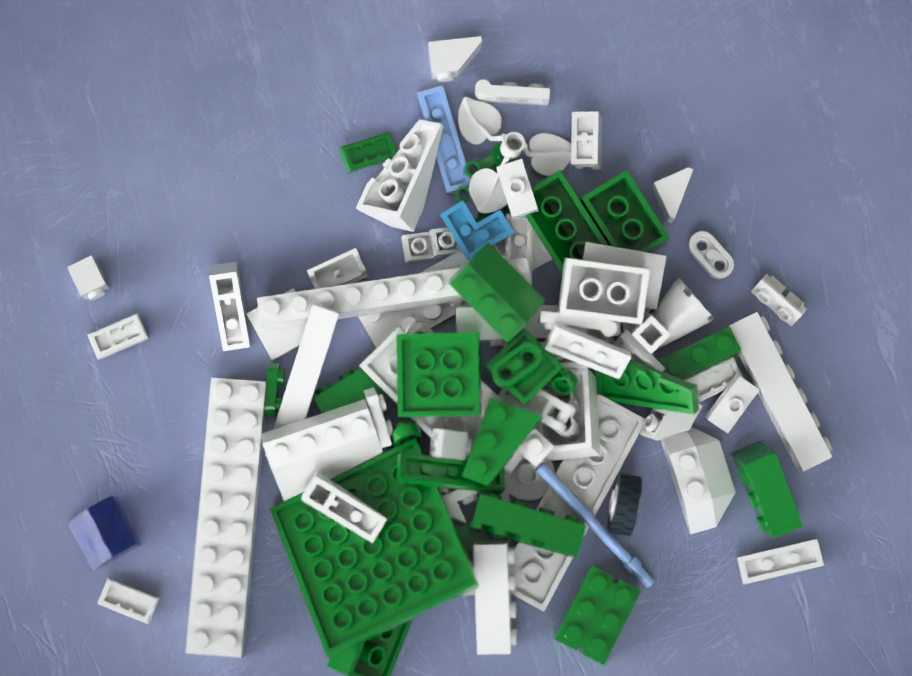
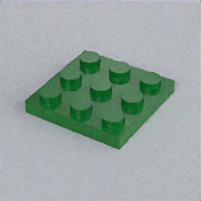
M480 332L397 334L398 417L482 416Z

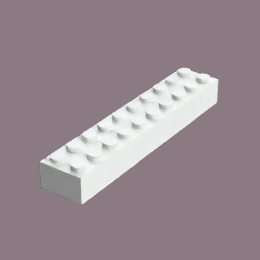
M211 378L186 653L244 657L263 451L261 434L264 433L266 418L264 417L266 382Z

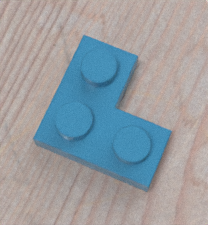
M461 201L440 214L467 260L474 256L487 242L494 246L514 234L501 210L476 223L464 201Z

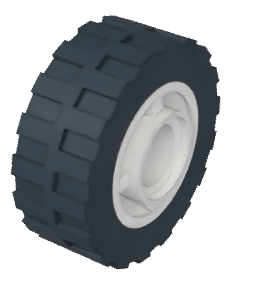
M623 473L617 475L609 503L607 525L609 533L625 536L632 535L640 508L641 477Z

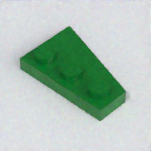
M490 398L462 477L490 486L516 450L528 438L531 431L543 419V416Z

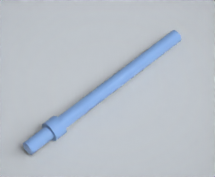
M544 463L538 466L535 471L624 563L623 567L629 574H634L646 588L650 587L655 580L641 567L642 563L635 555L631 556Z

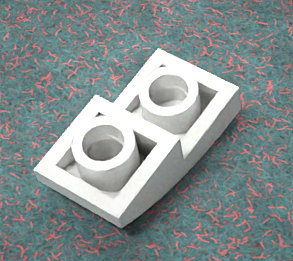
M448 227L431 229L429 232L408 234L401 237L405 263L430 260L461 252Z

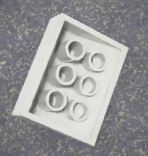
M365 399L261 434L263 447L284 501L303 493L316 471L331 479L383 454Z

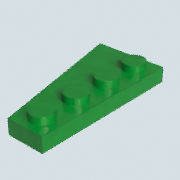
M630 359L620 379L595 370L598 394L613 402L687 414H695L699 410L697 385Z

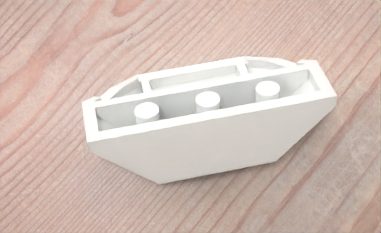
M693 427L690 430L661 439L689 534L717 527L736 493L720 441Z

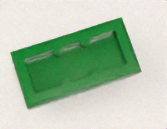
M390 132L339 148L348 174L384 163L388 158L391 160L397 153Z

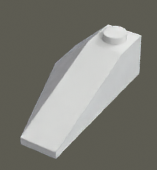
M419 119L399 144L400 149L391 160L388 158L383 164L385 168L377 178L374 179L372 177L367 183L356 208L391 227L414 232L425 206L443 125Z

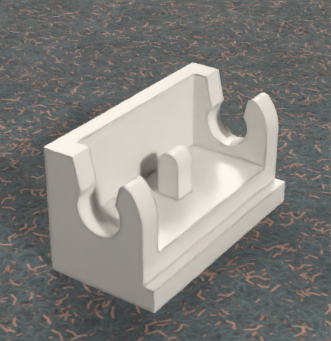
M599 111L572 112L571 165H575L579 170H583V167H591L593 170L602 169V117Z
M356 248L307 270L315 289L353 284L368 277Z

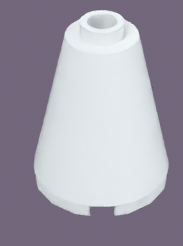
M680 278L672 284L660 300L657 310L654 309L651 313L671 334L656 350L706 325L714 319L712 314L704 308L701 301Z

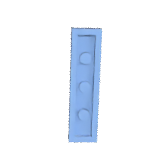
M443 85L417 92L425 121L441 123L443 125L436 160L446 194L455 193L461 186L468 187L471 179L463 173L466 162Z

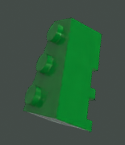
M761 441L732 452L731 455L738 474L748 492L747 498L749 503L757 512L758 517L756 521L761 532H766L774 539L802 527V522L776 452Z

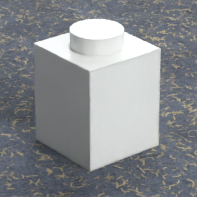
M92 255L67 267L81 297L85 300L90 299L92 301L98 299L105 294V290L109 289L103 273Z
M650 313L643 318L642 324H637L630 331L650 354L671 335Z

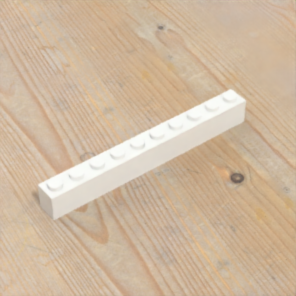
M527 258L507 260L531 285ZM460 268L257 298L260 325L264 330L307 324L314 303L339 311L338 319L463 301L464 299L449 285V279Z

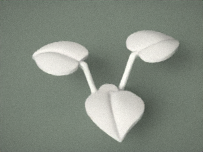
M468 97L463 99L458 112L460 133L465 140L474 145L483 143L486 138L489 141H502L500 150L504 159L501 165L507 164L509 159L517 158L523 150L526 156L532 157L531 165L536 172L544 176H551L559 170L563 171L571 161V143L553 134L540 133L533 136L529 141L530 151L527 148L528 145L525 143L524 137L518 132L492 136L499 132L502 124V118L498 110L485 102L476 101ZM485 168L477 171L472 176L469 183V192L479 212L493 213L508 204L498 172L496 173L492 169Z

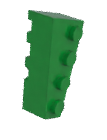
M486 492V495L480 494L471 529L572 558H578L586 525L581 524L582 519L566 515L565 519L554 516L555 511L539 507V510L536 511L528 508L529 504L513 500L510 503L503 501L502 496Z

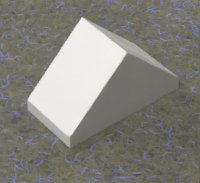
M689 167L654 182L651 187L663 215L669 223H672L676 217L693 169Z

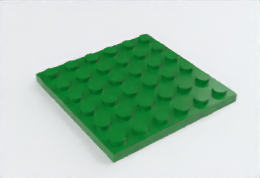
M416 438L330 479L387 518L373 543L302 501L303 493L270 508L328 658H332L480 587L437 486L397 482V455L400 452L424 455L421 445Z

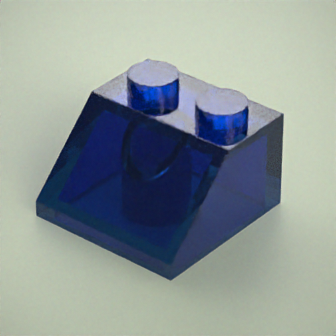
M112 495L87 508L68 522L92 571L141 546L118 498Z

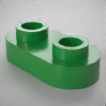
M526 342L498 360L492 369L494 382L500 387L509 388L535 371L542 362L543 355L540 347L534 343ZM531 354L534 359L532 362H525L523 356ZM509 370L511 376L505 379L501 376V372Z
M278 363L268 364L264 417H276L283 400V396H278L279 385L284 386L285 369H280V364Z
M403 421L397 424L391 436L392 449L414 438L420 443L422 434L418 424L411 423V421Z

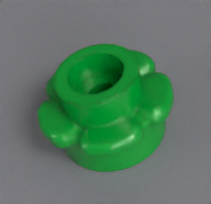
M562 369L551 380L553 390L560 395H569L577 388L578 379L576 375L565 369Z

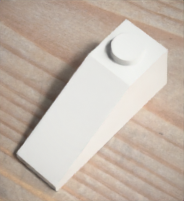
M237 261L210 265L209 278L223 351L250 347Z
M317 471L301 497L302 501L372 543L387 520L382 514Z

